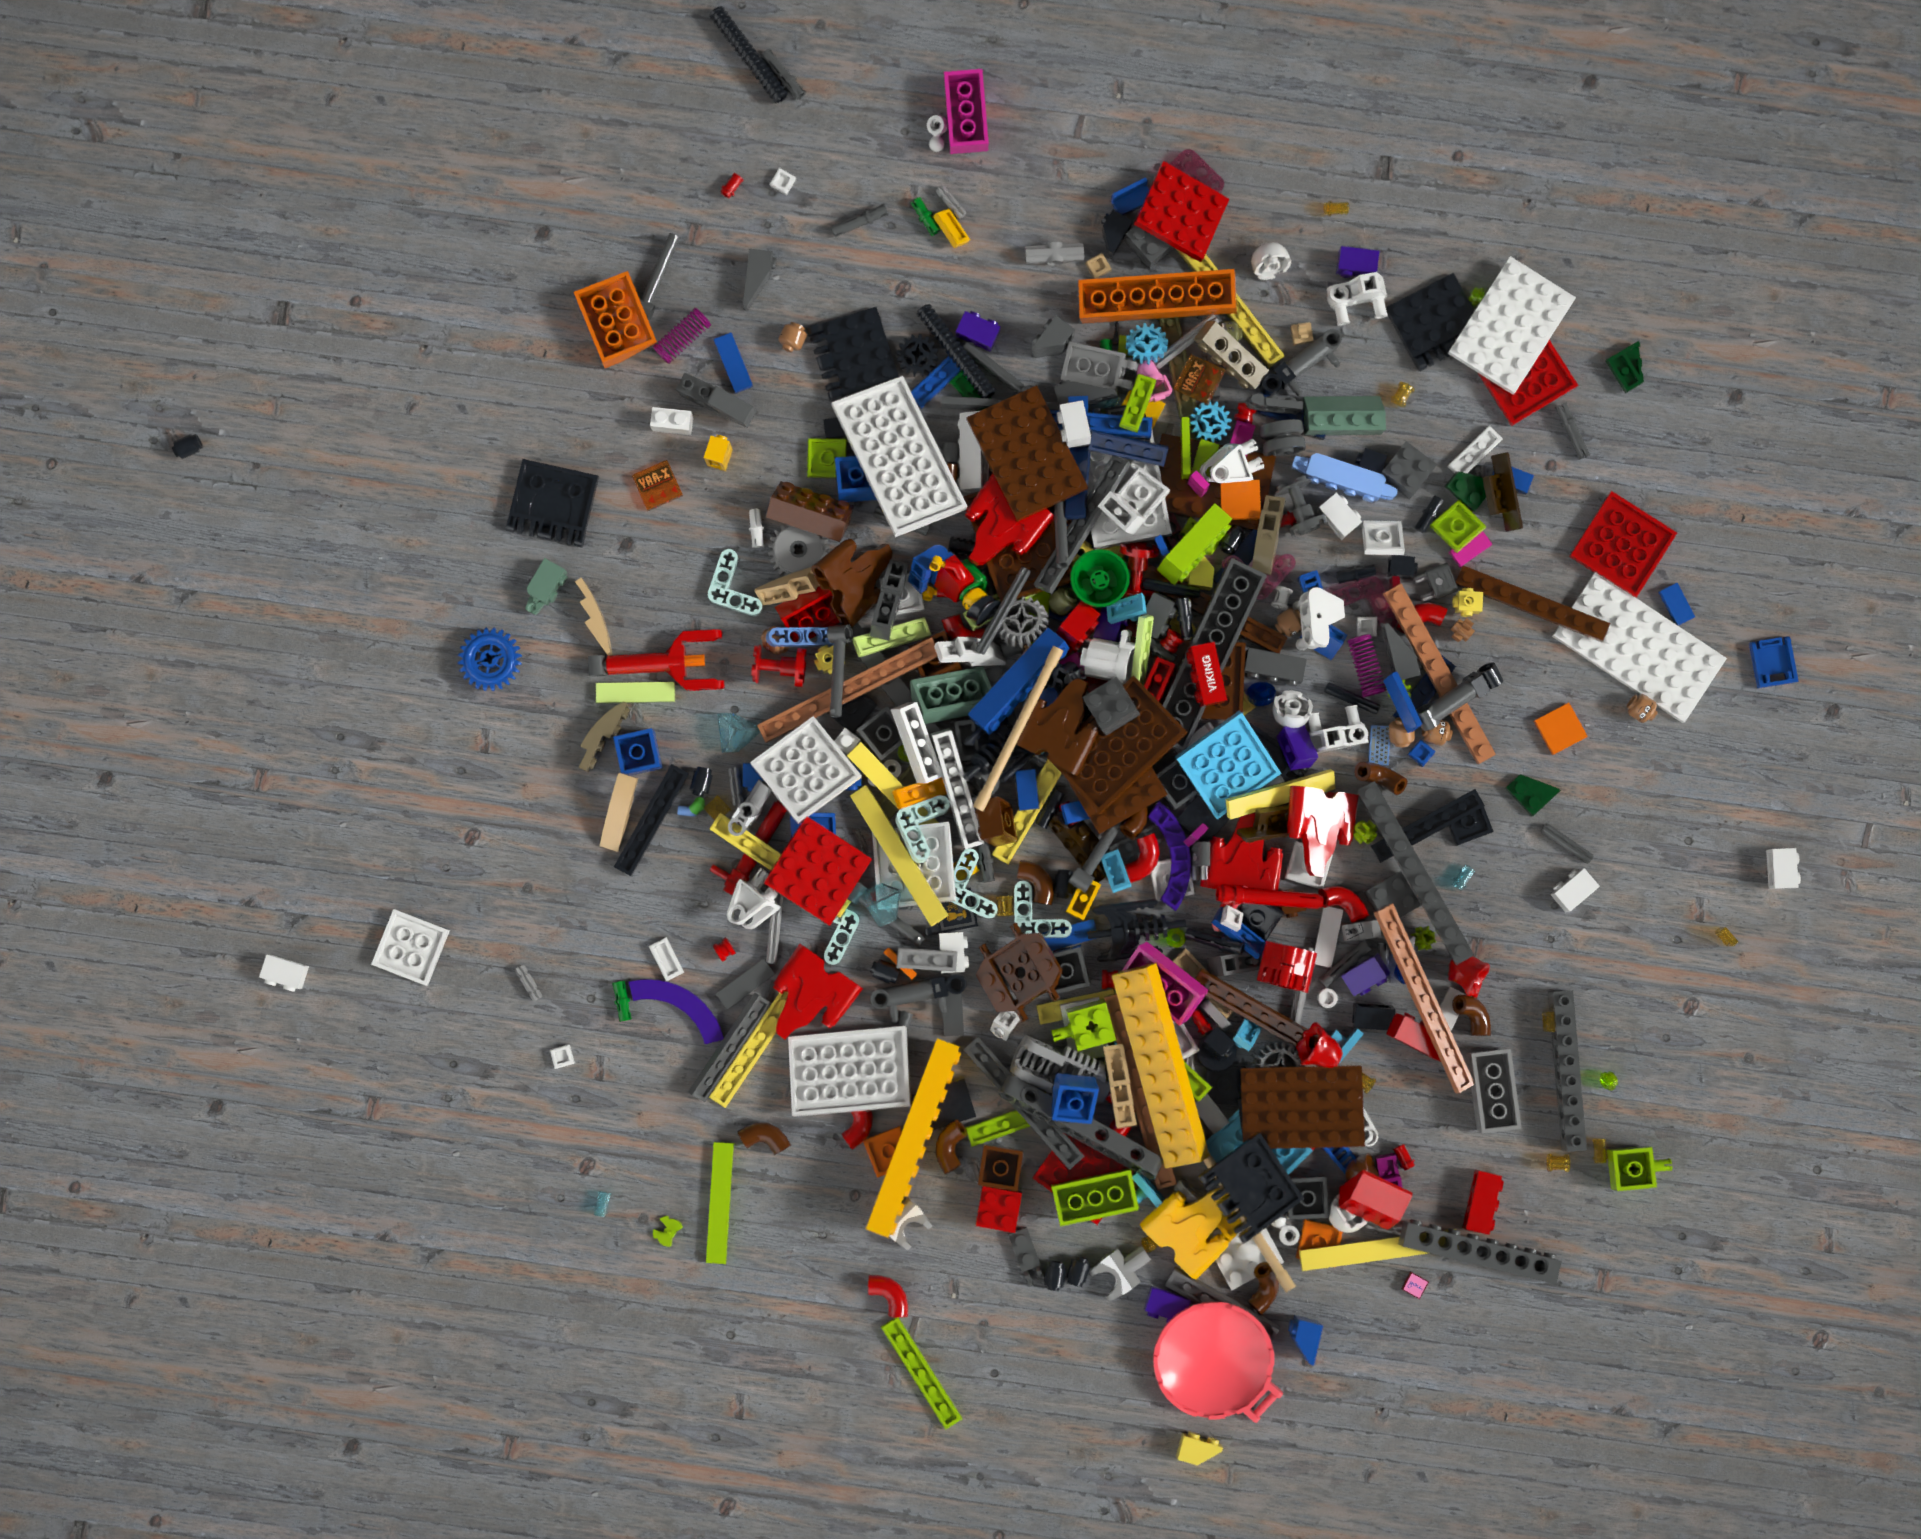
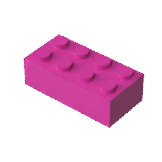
M972 69L944 72L950 154L988 151L989 141L983 70Z
M1146 941L1137 947L1122 971L1157 963L1172 1020L1180 1026L1188 1021L1209 990Z

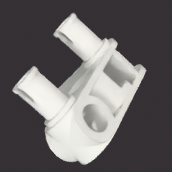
M1377 272L1359 275L1349 282L1332 285L1327 288V301L1330 308L1335 310L1338 326L1350 323L1346 309L1347 306L1371 302L1375 311V319L1388 316L1384 303L1387 297L1384 279ZM1335 293H1338L1342 297L1340 299H1337V297H1335L1334 295Z
M1315 587L1303 593L1299 600L1293 603V609H1298L1301 617L1302 638L1296 641L1297 649L1304 651L1307 648H1324L1328 645L1329 625L1345 617L1344 601L1321 588Z
M1357 705L1345 707L1349 723L1347 726L1322 729L1319 712L1311 714L1308 720L1310 727L1309 735L1317 753L1369 743L1368 730L1365 727V723L1360 722ZM1355 730L1361 733V737H1359V740H1357L1356 737H1353ZM1328 734L1333 736L1334 742L1331 744L1328 742Z

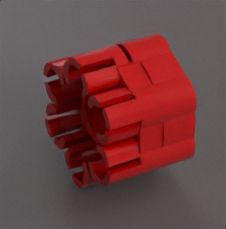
M1266 941L1256 981L1308 993L1317 953Z

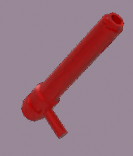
M779 800L777 802L774 801L754 835L766 844L769 843L787 812ZM744 853L735 869H732L731 873L724 871L714 864L711 866L710 872L726 880L723 890L733 896L737 882L740 879L746 882L749 881V875L757 861Z
M1229 884L1218 885L1215 895L1216 901L1221 902L1220 908L1230 905V903L1234 905L1246 903L1318 909L1323 906V896L1317 893L1244 888L1242 885H1234L1233 887Z

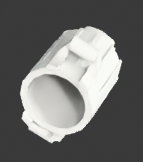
M1123 630L1120 643L1098 638H1088L1086 642L1090 644L1088 648H1083L1080 665L1085 668L1084 671L1081 670V674L1107 681L1117 677L1124 685L1131 678L1135 650V643L1130 642L1132 632L1130 630Z

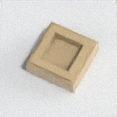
M1103 253L1085 262L1094 279L1112 270Z

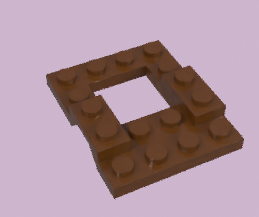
M1151 767L1103 813L1099 814L1069 782L1099 834L1168 795Z

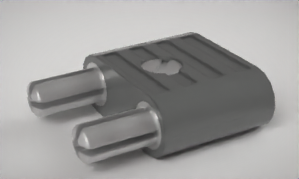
M1448 563L1425 570L1424 574L1413 578V580H1416L1414 581L1415 584L1425 580L1429 584L1431 592L1420 596L1424 598L1422 602L1432 598L1436 600L1458 592Z
M1196 842L1189 847L1192 880H1199V867H1201V879L1207 880L1208 866H1210V842Z

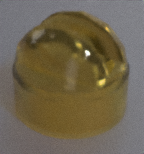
M1149 1236L1141 1239L1142 1247L1147 1253L1157 1249L1158 1245Z

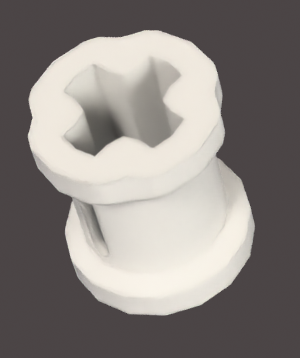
M1277 586L1275 589L1277 591L1274 601L1271 602V606L1287 610L1289 596L1293 593V590Z

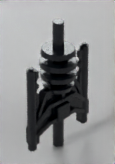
M1007 717L1000 723L999 728L988 736L987 740L990 743L984 744L971 757L973 767L963 775L966 781H969L978 772H981L983 775L991 773L1013 729ZM979 727L964 740V745L972 746L975 740H979L981 738L980 735H985L986 732ZM1016 744L1008 760H1017L1012 763V767L1009 766L1007 771L1001 773L1000 781L1006 782L1036 754Z
M1156 899L1093 906L1092 911L1096 915L1105 914L1110 921V929L1087 931L1088 939L1111 937L1112 943L1109 951L1103 952L1097 957L1099 962H1111L1131 958L1137 949L1133 948L1139 945L1140 935H1144L1145 941H1149L1150 934H1153L1154 940H1158V934L1161 933L1163 938H1166L1167 929L1186 927V920L1166 922L1164 914H1160V919H1156V915L1151 914V921H1147V916L1143 915L1142 922H1138L1136 914L1128 912L1137 910V908H1141V910L1145 907L1149 909L1154 908V905L1158 903ZM1154 946L1157 950L1163 953V949L1158 948V946Z

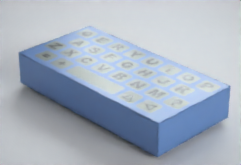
M1370 725L1368 762L1388 766L1390 748L1389 726Z

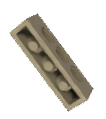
M1207 321L1193 339L1198 343L1197 346L1205 353L1208 352L1212 356V361L1222 365L1225 368L1224 371L1229 376L1235 377L1238 380V384L1244 389H1256L1269 371L1216 321ZM1218 340L1219 345L1216 349L1215 342ZM1230 352H1231V354H1232V359H1231V360H1229V354H1230ZM1243 365H1245L1244 373L1242 372Z

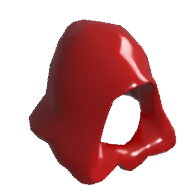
M1474 956L1458 965H1455L1454 961L1451 960L1449 963L1448 980L1454 981L1463 987L1466 995L1477 998L1482 981L1490 970V965Z
M1318 1022L1312 1023L1309 1029L1303 1031L1304 1038L1296 1045L1302 1065L1313 1064L1323 1068H1334L1340 1063L1343 1056L1340 1045L1325 1032ZM1319 1035L1315 1047H1309L1310 1037Z

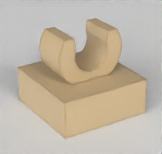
M1311 322L1291 325L1293 346L1313 343Z

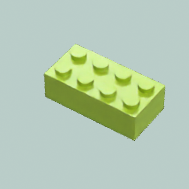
M1214 504L1164 558L1157 571L1173 585L1178 580L1183 582L1192 569L1202 561L1203 557L1213 549L1214 545L1231 528L1228 524L1232 518L1217 504Z
M1130 1169L1051 1185L1060 1227L1139 1210Z

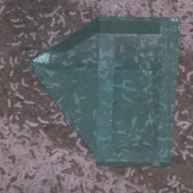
M734 713L717 714L722 753L739 752L760 733L757 725Z
M880 883L864 891L866 908L879 927L897 920L901 896L900 889Z

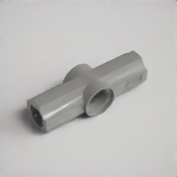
M1049 242L1046 245L1025 246L1026 264L1047 263V265L1056 266L1064 262L1084 261L1083 243L1063 244L1061 242Z

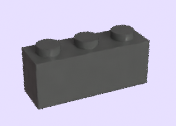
M1248 648L1245 657L1244 674H1247L1248 678L1258 679L1260 676L1265 677L1266 681L1277 683L1278 680L1286 681V685L1297 686V684L1303 682L1307 659Z

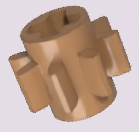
M1459 618L1450 629L1454 632L1451 637L1457 642L1462 639L1466 642L1475 632L1472 628L1474 623L1468 618L1464 621Z

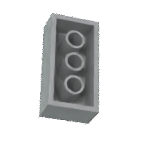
M1504 1048L1467 1053L1469 1072L1475 1083L1471 1086L1477 1132L1490 1133L1522 1129L1511 1049Z

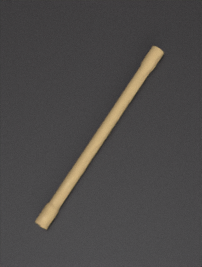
M1055 646L1052 647L1045 665L973 807L984 811L991 793L1063 650Z
M1211 1154L1203 1160L1207 1168L1216 1164ZM1241 1216L1240 1220L1242 1222L1245 1221L1244 1217ZM1261 1232L1252 1239L1272 1268L1284 1291L1288 1292L1296 1287Z

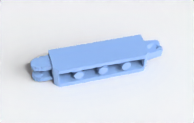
M1319 453L1311 455L1310 458L1295 456L1291 468L1304 474V476L1306 475L1307 479L1312 480V484H1318L1319 482L1325 484V487L1328 489L1343 490L1349 496H1362V499L1368 502L1378 501L1379 498L1390 501L1398 494L1396 487L1385 484L1386 479L1383 474Z

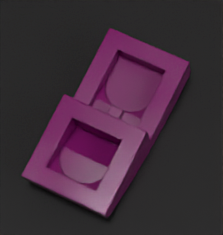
M1395 1153L1375 1156L1380 1178L1403 1188Z

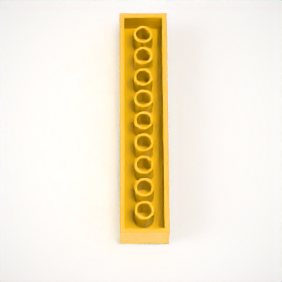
M1157 963L1122 970L1112 975L1165 1169L1202 1162L1210 1154Z
M937 1038L865 1230L889 1238V1235H894L898 1225L894 1223L896 1216H901L905 1204H902L903 1197H908L912 1185L909 1184L911 1177H916L919 1166L916 1165L918 1158H923L926 1147L923 1146L925 1139H930L933 1128L930 1127L931 1122H936L940 1112V1109L937 1108L938 1103H943L948 1090H945L944 1087L946 1083L950 1084L955 1072L951 1070L953 1064H958L961 1052H958L959 1046Z

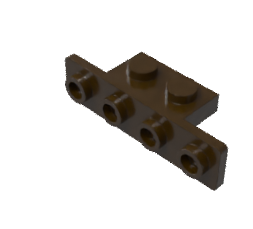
M1509 453L1492 455L1494 475L1483 477V486L1490 516L1502 513L1506 532L1523 529Z
M1289 805L1256 809L1253 827L1237 829L1236 833L1248 843L1289 836L1287 830Z
M1056 815L1050 820L1048 826L1060 839L1063 846L1073 855L1076 862L1083 867L1099 839L1084 821H1080L1072 829H1069L1060 816ZM1098 864L1091 876L1094 877L1093 881L1099 883L1107 875Z

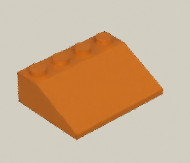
M628 271L574 292L604 368L623 362L657 343Z

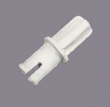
M754 508L749 510L751 527L749 531H751L752 548H760V546H765L763 540L764 527H762L760 509Z

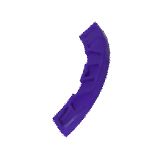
M1159 801L1147 816L1163 834L1170 852V877L1167 887L1159 900L1176 911L1186 894L1189 884L1191 855L1189 847L1183 842L1186 839V835L1172 812Z
M647 979L629 982L633 1001L652 999L672 1004L685 1012L694 1021L700 1030L705 1044L724 1039L722 1029L716 1017L707 1005L689 990L661 980Z

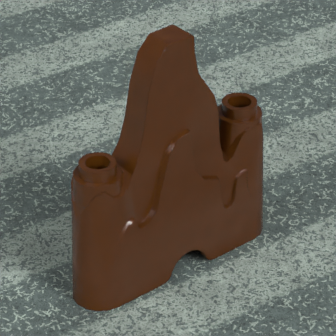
M852 539L844 540L811 567L821 589H829L832 592L830 605L842 625L855 626L877 604L881 590L874 586L892 558V550L889 544H881L873 550H862L853 556L857 548L856 543Z
M1079 678L1071 681L1058 698L1048 707L1046 706L1047 702L1039 698L1016 744L1036 755L1048 752L1051 763L1078 776L1094 744L1099 729L1088 723L1078 733L1086 711L1085 701L1082 697L1086 695L1089 684Z

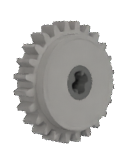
M781 525L782 531L775 530L776 538H770L774 543L768 544V547L772 549V551L768 552V555L774 557L770 559V562L776 563L773 568L774 570L780 569V576L784 573L788 575L810 568L827 554L826 551L830 550V546L825 545L829 542L828 538L823 539V536L787 525L788 527L786 528ZM802 547L803 553L796 555L795 549Z

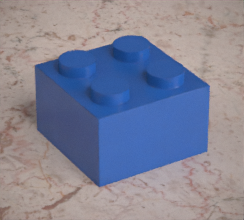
M652 728L613 737L621 773L632 776L663 769L655 731Z

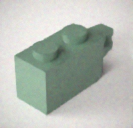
M544 558L527 586V592L530 597L525 609L537 615L544 605L548 606L550 602L553 603L558 595L556 591L559 586L565 584L568 578L566 575L568 572Z

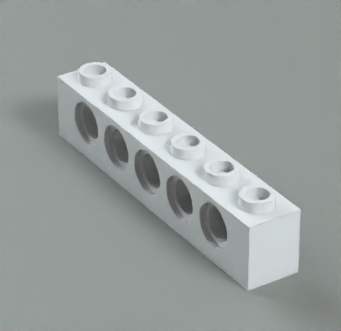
M947 728L931 733V741L943 774V782L962 847L968 849L984 844V841L978 834L979 824L967 782L963 778L964 772L952 730Z

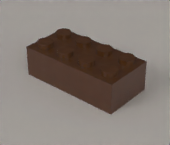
M781 481L771 496L766 518L840 542L849 527L854 506L847 501H839L831 498L829 495L818 494L808 488H800L790 482Z

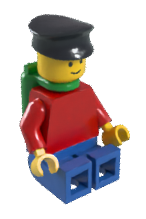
M941 545L932 546L913 558L908 582L920 594L922 593L923 600L931 601L933 595H937V597L949 598L954 603L962 601L963 607L968 611L966 616L976 621V626L982 625L995 615L1001 602L985 593L987 591L986 577L968 559L961 562L951 551L948 552ZM931 582L937 588V590H935L931 586H928V583Z

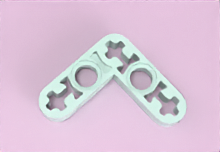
M726 549L720 555L708 590V598L716 605L750 616H758L763 610V605L759 599L729 589L738 563V555L734 550ZM729 554H732L734 561H730L728 567L732 568L731 571L721 567V565H726L727 561L724 557L729 556ZM722 571L727 572L729 575L725 582H721L717 578L718 574ZM717 590H720L719 593L723 596H726V592L729 593L726 598V604L723 603V598L718 597L717 600H714L712 593H716ZM731 597H740L741 603L738 606H732L730 604ZM745 598L748 599L746 603L753 605L754 602H757L759 607L754 612H751V608L745 606V609L741 608L744 605Z
M936 796L902 808L896 815L895 821L911 858L916 863H924L930 855L929 847L918 824L944 815L948 811L950 802L945 796ZM938 802H940V804H944L943 809H941V807L934 808L932 813V808L935 807ZM920 807L925 808L928 811V815L920 816L917 809ZM902 814L905 817H909L907 823L905 820H901ZM914 831L917 833L918 839L910 840L907 833ZM918 848L920 852H925L923 857L916 855Z
M968 848L962 851L954 867L956 892L961 895L962 891L966 893L962 897L961 903L958 902L960 899L956 897V901L951 902L982 917L993 918L998 911L997 905L991 900L965 889L979 859L977 851ZM971 851L975 859L974 861H969L968 866H971V869L968 870L966 867L959 865L961 862L965 864L967 858L964 855L965 853L969 854ZM960 869L965 870L967 873V877L962 881L956 878V872ZM970 895L976 898V904L973 907L965 904V899ZM980 899L984 900L982 905L989 906V904H992L993 913L989 912L986 915V911L982 908H979V911L975 910L979 906Z
M1019 881L1015 885L1014 923H1018L1019 928L1021 924H1025L1027 928H1032L1031 923H1035V933H1039L1037 930L1038 926L1046 924L1049 927V931L1046 934H1042L1044 938H1066L1071 934L1072 926L1067 920H1032V887L1027 881ZM1021 885H1025V888L1029 889V891L1025 892V899L1029 898V901H1017V898L1021 899V892L1017 891L1021 888ZM1021 904H1026L1029 907V912L1026 915L1019 914L1017 910ZM1051 923H1055L1054 928L1065 924V927H1069V930H1066L1065 934H1061L1060 930H1055V935H1052ZM1027 930L1025 933H1032V930Z
M848 909L844 911L840 918L836 916L833 920L838 926L824 953V959L828 964L836 965L841 961L859 925L858 915ZM853 915L856 923L850 924L848 929H851L852 932L849 934V932L840 929L841 925L846 927V916L850 917ZM841 932L847 935V941L844 944H839L836 941L837 934ZM832 943L839 947H843V950L841 952L838 949L836 953L839 956L838 959H834L831 962L829 961L828 953L834 951L835 947H831Z

